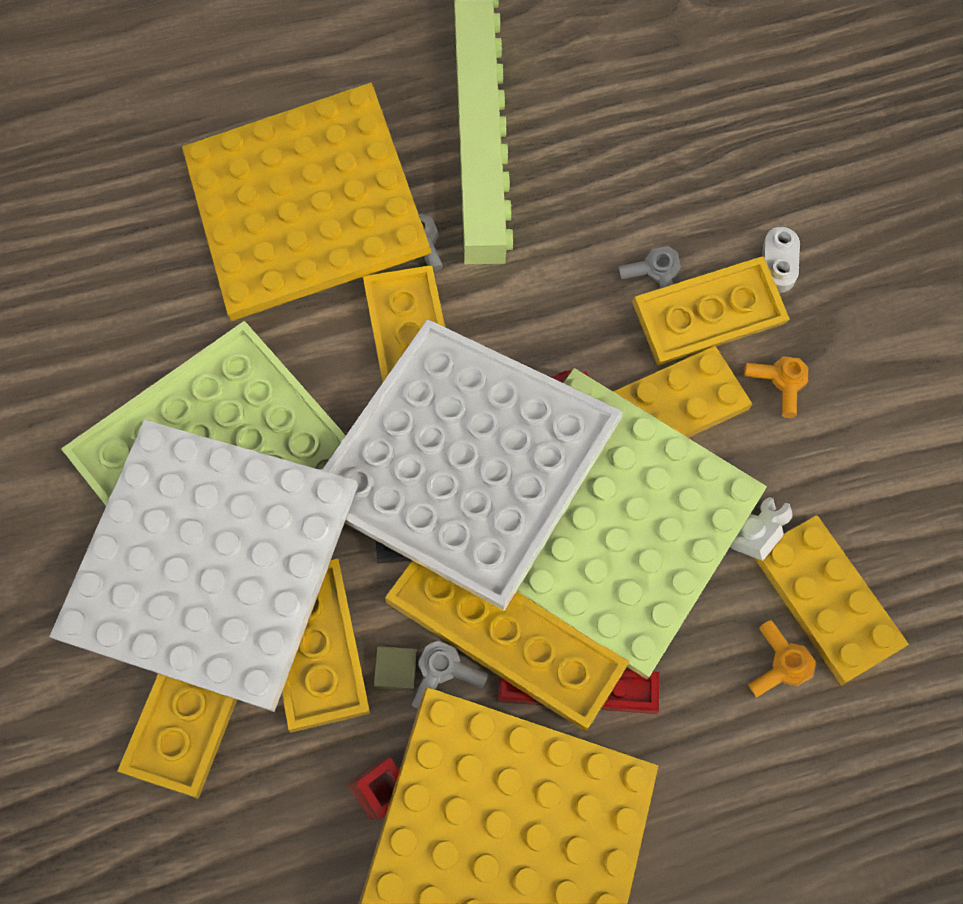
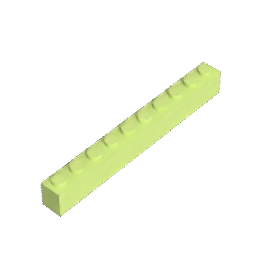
M454 0L464 265L506 264V251L513 250V230L506 229V221H511V200H504V192H509L510 178L509 171L503 172L502 165L508 164V145L501 144V137H506V116H500L499 110L505 109L504 90H498V84H503V64H497L496 59L502 56L501 38H495V33H500V13H494V9L499 7V0Z

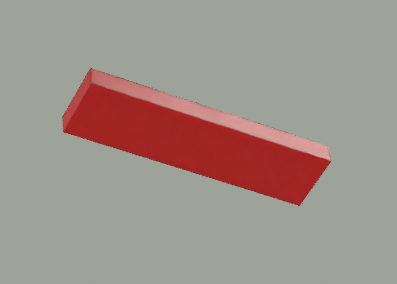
M626 669L601 710L657 714L659 712V672L653 671L650 677L645 679L633 670ZM499 676L498 702L544 706Z

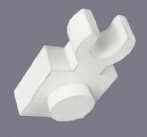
M773 498L765 499L761 504L759 516L749 515L731 544V549L763 561L784 535L782 526L787 524L793 516L790 504L785 503L780 510L775 511L776 506Z

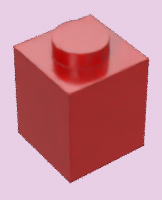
M391 757L379 759L346 784L369 819L380 820L387 813L400 771Z

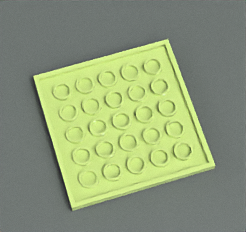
M243 321L61 449L102 502L107 505L143 420L319 470L324 468L346 435L251 327Z
M574 368L564 381V384L621 410L622 419L526 574L517 592L598 644L609 648L629 661L628 668L648 679L767 486Z

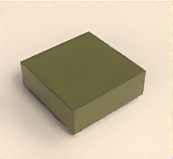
M377 646L374 689L414 691L417 649Z

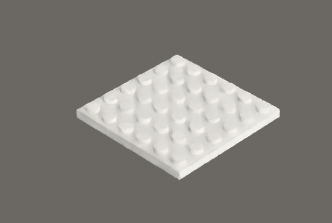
M427 319L322 471L354 479L358 483L345 524L505 611L622 419V411Z
M143 420L49 637L275 712L355 496L358 483L354 479Z

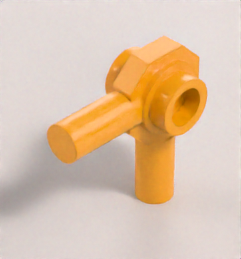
M784 356L775 362L774 365L746 362L744 377L772 380V383L782 391V416L784 418L796 417L797 392L808 383V366L800 358Z
M772 620L760 626L759 630L776 653L773 660V668L747 684L756 698L781 682L798 687L814 677L816 661L805 646L789 644Z

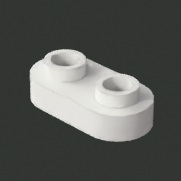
M776 227L770 230L762 246V256L766 260L779 293L790 290L799 275L800 240L794 231L786 227ZM777 269H783L786 273H781Z

